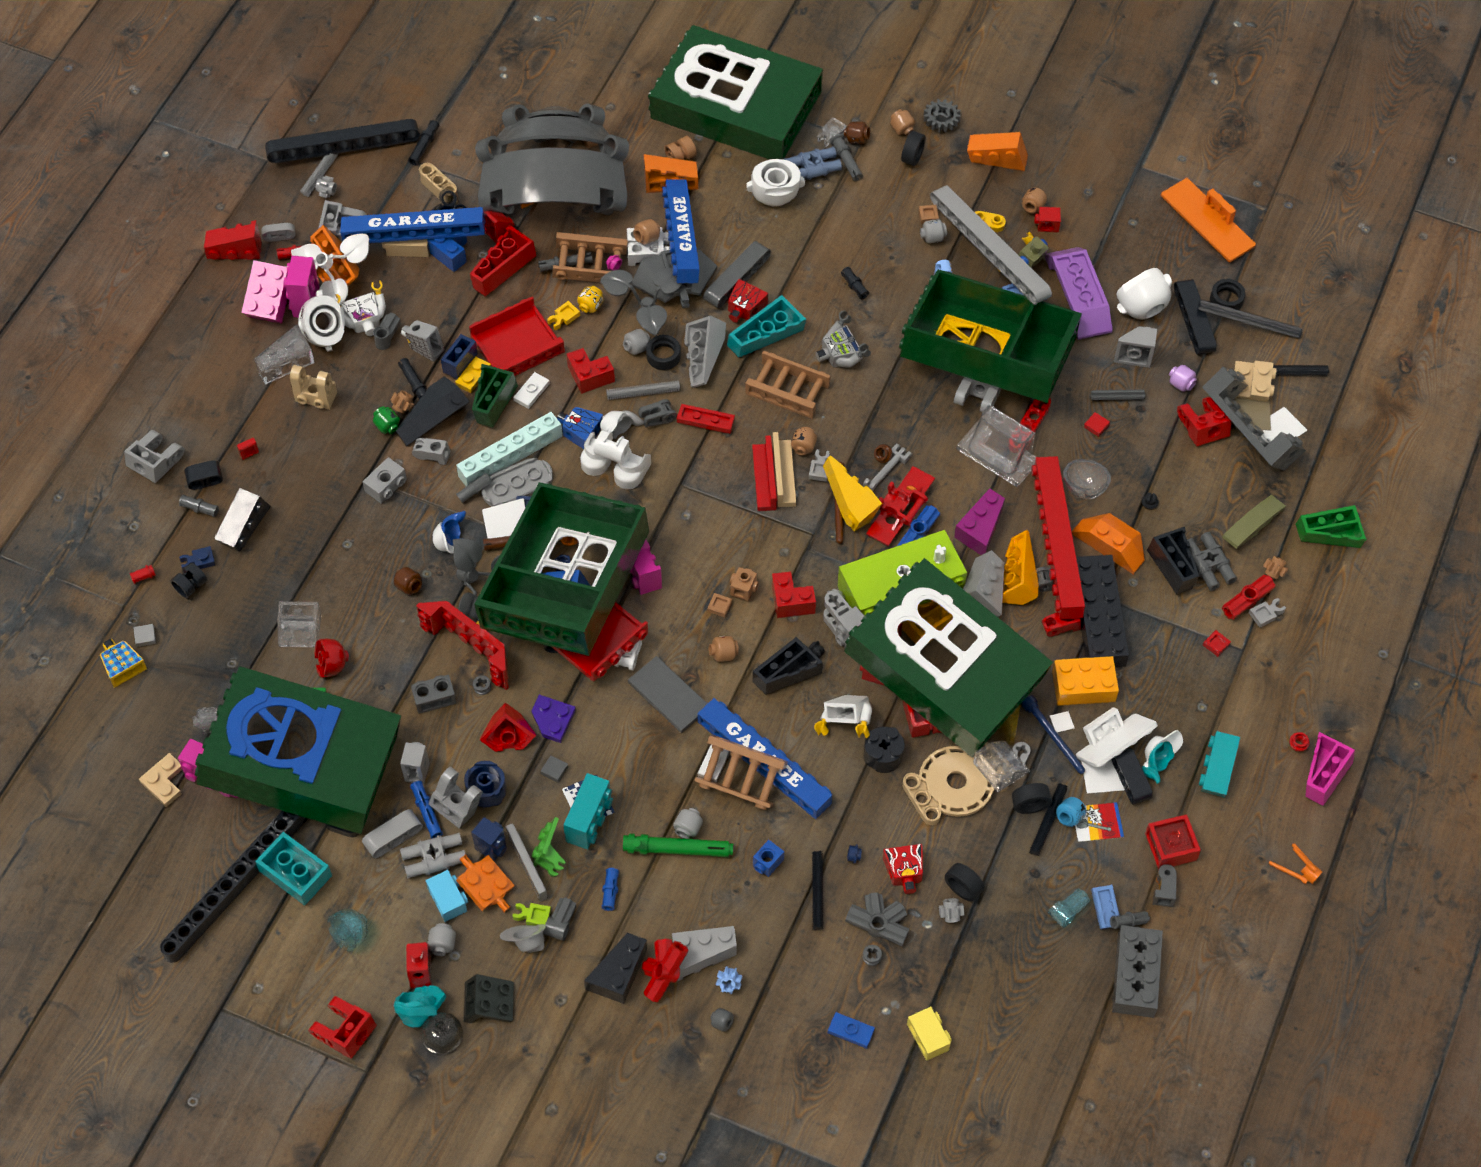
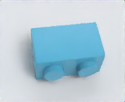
M448 870L425 880L427 888L445 922L467 912L466 904L468 903L465 893H460L457 888L460 885L456 881V876H451Z

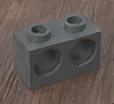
M439 675L434 679L418 681L411 685L418 714L457 704L449 675Z

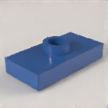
M835 1012L828 1029V1034L867 1049L875 1027Z

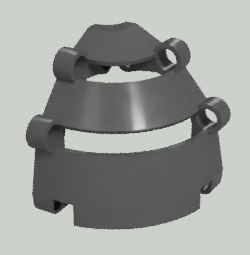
M518 104L504 110L502 120L505 128L497 137L490 136L476 143V155L483 162L478 203L479 207H483L484 211L508 215L513 213L514 205L565 202L593 205L594 212L610 216L614 211H624L627 206V188L623 160L628 155L629 142L623 137L608 134L603 127L605 112L599 106L584 104L579 112L561 106H549L529 113L525 106ZM550 139H561L572 143L577 140L598 143L600 152L573 148H535L505 153L507 144L525 140H534L537 143Z

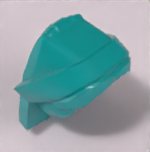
M437 986L416 987L414 992H403L397 996L393 1006L395 1013L401 1018L403 1024L415 1028L422 1026L432 1016L437 1015V1010L447 996Z

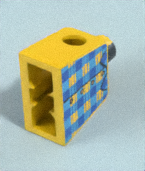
M109 639L103 643L105 651L100 656L114 688L147 670L142 657L125 641L116 644L113 639Z

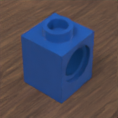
M768 840L753 856L754 869L758 873H764L769 877L784 860V851ZM768 857L771 858L772 861L765 862L762 859Z

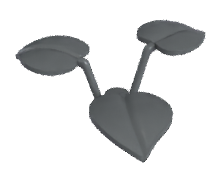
M663 268L655 273L653 282L658 287L654 297H645L642 300L639 298L634 287L630 285L633 281L630 273L624 270H614L605 274L600 279L604 289L613 296H622L630 288L638 304L641 305L636 314L638 323L647 332L657 336L667 320L666 310L661 306L655 305L658 292L661 289L664 294H672L682 285V283H677L676 276L672 274V269Z
M454 539L453 558L457 567V578L465 581L464 585L472 591V593H464L461 597L459 611L474 622H477L478 617L474 604L478 596L470 583L475 582L478 575L489 576L491 572H479L475 569L476 563L482 558V549L478 543L470 539ZM500 555L492 561L491 570H493Z

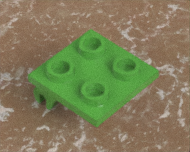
M557 817L551 822H547L545 828L541 829L538 836L540 843L538 846H535L531 855L534 858L533 865L536 867L538 864L547 870L548 874L552 877L558 875L552 869L561 871L564 867L558 865V863L563 865L566 863L550 844L559 820Z

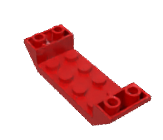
M448 601L424 602L416 605L420 621L419 625L425 632L429 631L435 635L444 626L449 632H455L464 643L471 644L478 654H484L487 657L491 681L497 687L501 686L505 690L509 688L505 645L485 629H481L477 623Z

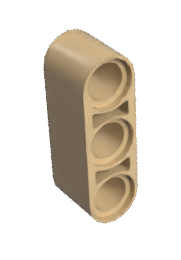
M424 163L419 167L421 183L438 199L443 189H450L456 194V202H458L456 185L431 163ZM445 194L444 201H451L452 194Z

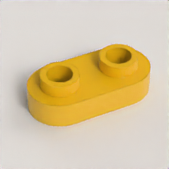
M983 211L975 212L994 232L1004 230L1006 220L1002 215Z

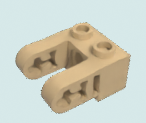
M293 365L290 372V381L295 401L300 404L313 405L320 409H330L337 394L336 384L332 381L331 374L320 371L317 378L306 375L304 367Z

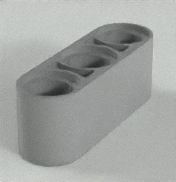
M408 809L368 833L362 839V843L373 858H378L417 834L423 825L413 811Z

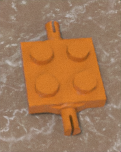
M466 854L462 856L460 861L467 870L456 879L458 884L481 911L495 904L504 913L508 911L511 907L503 897L513 889L514 884L489 855L475 863Z

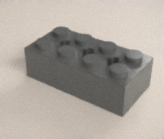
M1121 925L1117 938L1112 1012L1154 1018L1158 1009L1162 930Z

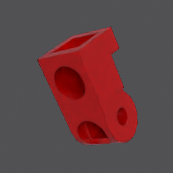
M1059 612L1046 616L1042 620L1048 637H1053L1073 630V632L1081 630L1080 618L1060 619Z

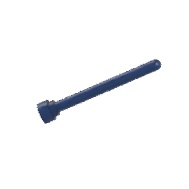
M1033 695L1028 696L1021 703V706L1025 711L1032 712L1079 774H1083L1085 768L1038 709L1037 699Z

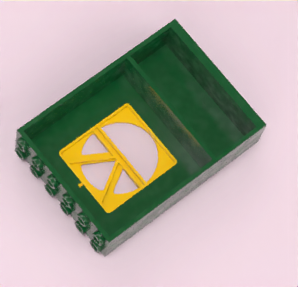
M937 269L935 275H931L923 294L920 295L918 304H915L913 314L910 313L907 324L905 323L903 326L902 334H904V338L901 339L899 349H901L900 357L1047 403L1075 343L1082 313L1044 301L1033 304L1024 295ZM957 328H972L974 330L971 336L968 337ZM951 330L964 341H955L942 335L946 331ZM982 331L992 336L1001 347L999 354L974 346Z

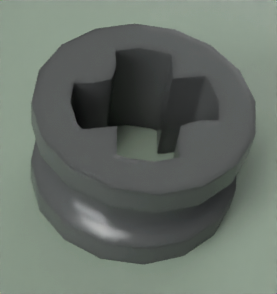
M480 675L474 679L473 687L475 692L479 695H485L490 692L491 682L487 676ZM482 682L483 684H485V687L482 688L481 686H479V683Z
M868 945L863 951V961L869 966L879 964L882 955L881 949L876 945ZM868 952H875L876 958H868Z

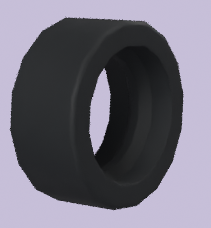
M916 131L909 133L902 150L901 161L912 166L917 165L924 150L925 134Z
M1233 279L1219 280L1213 285L1210 302L1240 310L1246 295L1245 288L1241 283ZM1220 291H1231L1236 294L1238 300L1227 302L1219 298L1217 293Z
M658 335L650 339L646 348L648 363L658 370H668L675 367L681 357L679 342L670 335ZM665 346L673 349L674 354L669 358H658L654 356L653 351L658 347Z
M1043 783L1023 785L1014 790L1011 796L1014 809L1021 814L1042 811L1052 803L1049 787Z
M955 863L944 877L947 885L955 894L971 902L976 900L985 887L981 878L971 868L962 863Z

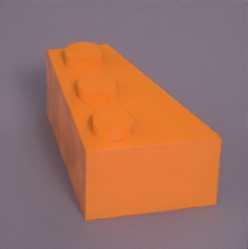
M644 154L646 193L662 192L666 179H687L688 190L698 189L696 162Z

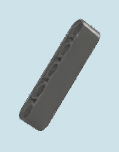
M754 241L709 286L704 294V300L717 308H721L729 300L737 281L740 279L747 282L768 260L771 250Z

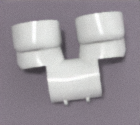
M602 430L597 439H595L594 432L590 433L584 443V450L580 457L582 470L588 475L598 476L608 469L612 460L617 462L614 468V480L617 486L623 489L637 487L651 465V455L644 454L643 457L633 454L629 447V441L624 439L623 436L618 439L617 443L612 441L613 433L611 431L606 432Z

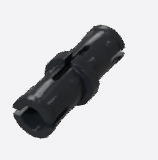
M850 267L844 268L841 275L848 282L849 288L853 289L861 300L868 297L869 291L863 286L860 277H857Z

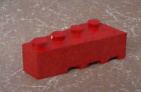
M510 225L506 228V233L497 239V244L488 250V255L482 258L470 273L473 288L485 297L537 256L534 241Z

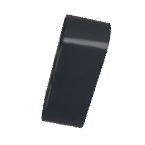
M1132 748L1123 750L1120 755L1111 759L1132 805L1153 798L1152 789Z

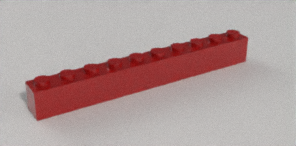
M1058 456L1036 457L1035 465L1031 466L1032 476H1035L1036 479L1034 480V490L1038 491L1036 501L1037 505H1040L1041 508L1039 509V519L1043 520L1041 526L1042 535L1046 537L1044 539V548L1048 550L1047 565H1051L1049 577L1050 581L1053 580L1054 583L1052 584V595L1056 596L1055 611L1059 612L1060 619L1083 618L1085 604Z

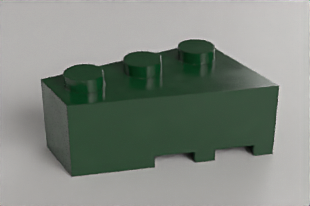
M481 364V375L478 378L479 385L475 393L472 411L477 423L494 427L516 391L518 384L513 372Z

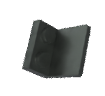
M479 974L465 982L464 1022L472 1023L480 1017L511 1022L513 1020L514 982Z

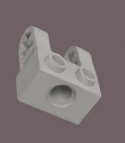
M325 200L319 228L322 225L326 226L343 242L339 228L341 217L363 216L367 214L362 210L343 207L342 203Z
M964 377L956 392L954 403L963 406L968 395L982 398L980 412L989 415L1001 392V388Z
M151 430L140 441L136 440L124 451L127 467L156 483L182 458L185 449L179 444L173 443L162 454L153 452L162 442L163 436L157 431Z
M829 592L824 600L826 609L824 610L823 620L835 635L837 643L846 648L847 644L845 641L850 636L849 632L854 626L859 627L862 624L861 620L864 615L856 606L851 608L838 592ZM830 599H832L833 601L837 600V603H830Z
M450 766L441 775L437 788L432 793L429 805L460 829L475 814L482 791L473 785L466 793L463 792L456 785L459 772Z

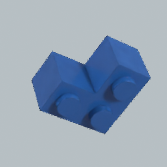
M466 236L427 240L429 253L451 271L455 272L467 262L465 249L462 247L467 243Z

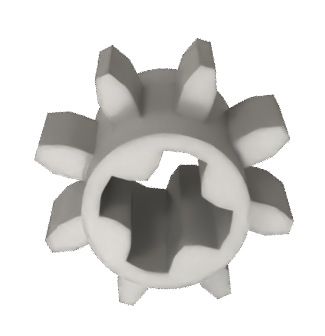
M322 176V179L319 178L317 180L315 189L320 192L319 196L330 198V195H334L337 190V183L333 182V177Z
M956 898L943 900V905H939L940 917H945V922L948 923L960 921V916L965 915L963 903H959Z

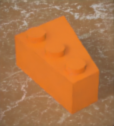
M1021 132L970 135L967 152L971 162L1025 171L1028 154Z

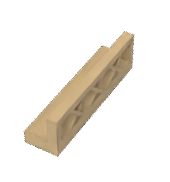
M773 432L772 448L777 507H795L796 494L791 440H779L778 432Z

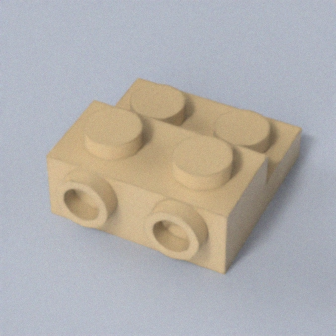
M1255 361L1254 363L1235 362L1234 370L1236 372L1239 371L1246 378L1244 381L1248 385L1236 398L1268 402L1269 396H1273L1274 385H1271V379H1275L1276 368H1273V363Z

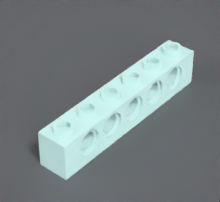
M549 412L456 465L458 477L465 486H468L469 482L472 483L485 473L491 476L510 467L563 437L561 423L552 412Z

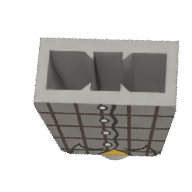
M416 320L410 327L405 325L402 328L401 334L407 337L410 348L434 362L445 350L436 326Z

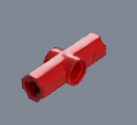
M1262 575L1251 585L1244 586L1239 594L1222 606L1224 615L1228 619L1234 620L1247 609L1253 608L1257 601L1275 588L1276 585L1269 575Z

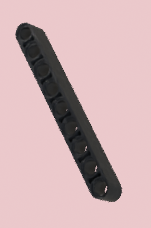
M404 119L270 140L265 144V151L269 162L280 163L330 155V153L338 154L414 142L419 139L420 132L414 119Z

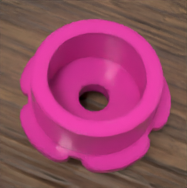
M611 255L607 259V269L614 271L621 267L622 259L619 258V255Z

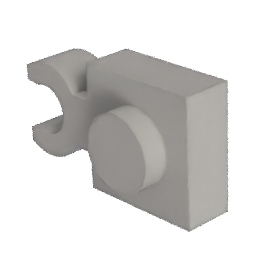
M816 450V460L811 461L809 479L827 482L828 478L823 465L829 457V451H826L825 456H820L819 450Z
M1279 598L1274 599L1271 605H1268L1265 601L1250 609L1249 614L1259 628L1276 620L1277 615L1285 612V606L1282 608L1276 607L1280 602Z

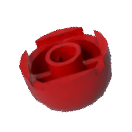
M325 638L316 641L314 655L315 658H318L319 665H316L318 675L320 677H332L341 673L345 667V662H348L349 659L348 651L344 650L343 645L335 639Z

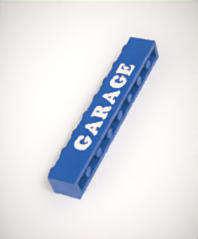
M666 179L665 187H662V197H664L665 219H668L666 221V228L670 230L668 231V241H671L669 243V251L671 253V264H674L672 274L676 276L677 283H698L699 262L687 179Z
M483 207L341 217L340 234L342 241L355 234H366L369 236V243L485 235V215Z
M713 698L698 713V723L712 735L788 761L786 769H780L776 773L773 785L814 819H817L832 804V793L826 786L822 787L817 783L814 776L806 774L795 761H790L782 750H777L767 738H762L757 734L754 727L746 725L738 714L730 712L723 702H718ZM742 756V759L750 765V758ZM761 762L756 771L765 778L769 771L768 764Z

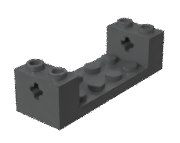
M1223 366L1202 388L1271 466L1285 471L1306 451L1302 446L1304 443L1297 436L1294 437L1290 433L1286 434L1280 432L1272 441L1269 438L1265 439L1263 430L1251 423L1252 418L1246 412L1242 413L1240 404L1234 400L1248 386L1244 381L1246 378L1239 371L1236 372L1233 368L1228 369Z

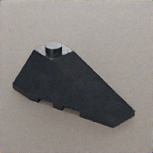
M444 376L429 386L396 430V433L407 447L465 408L469 401L461 389Z

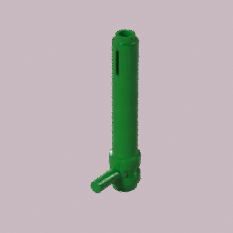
M629 833V835H624L623 851H627L628 854L640 852V854L644 855L648 853L729 857V855H733V843L718 840L649 837L648 834L635 836V834ZM708 847H713V848H725V849H724V850H721V849H708Z

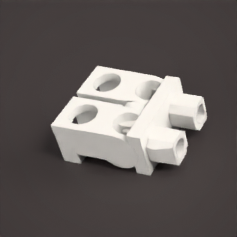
M660 227L658 240L647 245L636 241L633 234L634 228H627L628 266H635L636 263H641L643 258L660 255L661 251L669 250V246L664 245L669 244L671 241H668V232H663L662 227Z

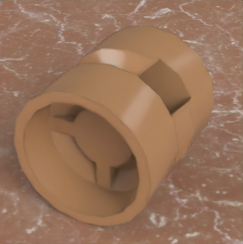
M684 136L678 139L677 143L672 142L664 147L667 158L689 160L697 155L695 145L689 136Z

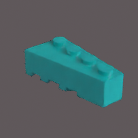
M781 295L731 332L728 336L727 346L738 357L744 356L803 331L806 318Z

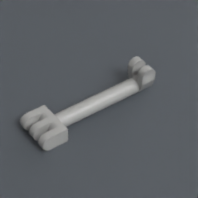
M895 444L891 449L892 458L872 481L866 478L863 487L868 486L873 491L899 461L905 464L911 458L912 453L908 451L905 454L906 449L903 447L898 452L900 445Z

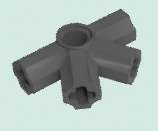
M870 893L864 896L866 910L852 904L845 922L868 931L872 937H882L903 946L909 928L897 924L907 917L905 908L901 903L895 901L884 909L882 894ZM873 923H880L882 927L876 928L873 926Z

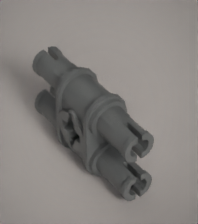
M1210 532L1202 534L1200 538L1207 549L1204 551L1199 550L1193 538L1187 539L1190 543V553L1194 557L1199 577L1203 578L1210 591L1218 589L1220 585L1213 574L1215 572L1221 573L1227 585L1237 580L1230 567L1231 561L1227 559L1222 546L1216 543Z

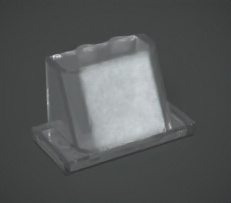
M991 405L985 408L980 420L957 444L956 448L1016 487L1031 472V466L1035 465L1036 456L1032 454L1035 433Z

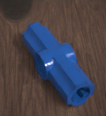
M926 505L917 519L911 522L909 530L897 546L925 537L940 517V512L932 505Z

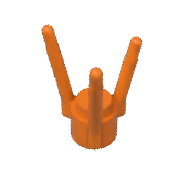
M1295 843L1292 844L1293 851L1306 864L1301 870L1303 876L1269 861V865L1301 880L1304 884L1308 881L1313 884L1323 873Z

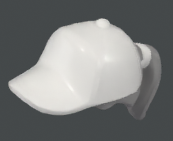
M611 411L602 417L600 428L606 432L611 431L613 438L616 439L618 435L627 431L631 424L640 426L644 424V421L631 411Z

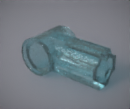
M1078 888L1063 901L1060 900L1055 903L1048 911V914L1064 928L1073 921L1078 912L1090 903V899L1083 890Z

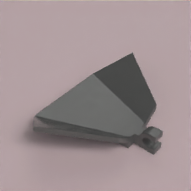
M697 248L699 262L698 283H682L676 292L668 295L664 294L660 289L657 299L666 303L675 296H679L682 309L688 308V294L700 296L716 271L717 265ZM661 251L660 255L643 258L631 285L654 297L658 287L653 282L655 273L663 268L672 269L674 265L671 264L670 251Z

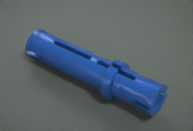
M416 781L412 783L410 787L416 799L415 804L421 811L431 839L437 837V835L442 836L443 832L433 808L429 805L430 796L426 794L423 782Z

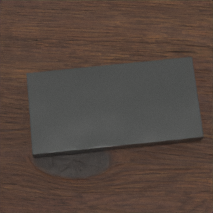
M657 656L628 679V683L680 733L684 732L698 720V713L707 705L694 690Z

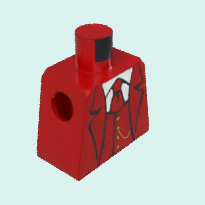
M739 279L728 300V311L731 312L729 315L730 320L733 322H738L740 318L749 320L768 305V293Z

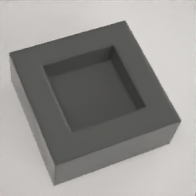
M550 755L541 769V775L559 783L568 769V764Z

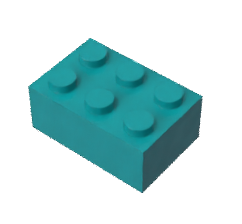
M589 773L586 774L563 824L565 841L567 843L587 850L591 843H595L598 834L596 831L599 826L603 825L605 820L604 813L606 809H610L613 802L609 780Z
M282 832L255 861L259 872L304 906L332 877L329 865L285 832Z

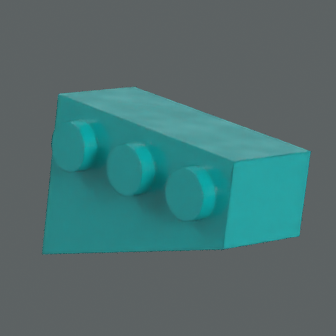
M1216 731L1214 736H1210L1208 743L1210 752L1209 755L1206 754L1203 764L1206 770L1205 774H1201L1199 786H1202L1201 792L1220 797L1227 795L1240 737Z

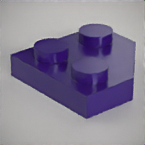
M539 695L531 712L542 737L561 743L576 711V707Z

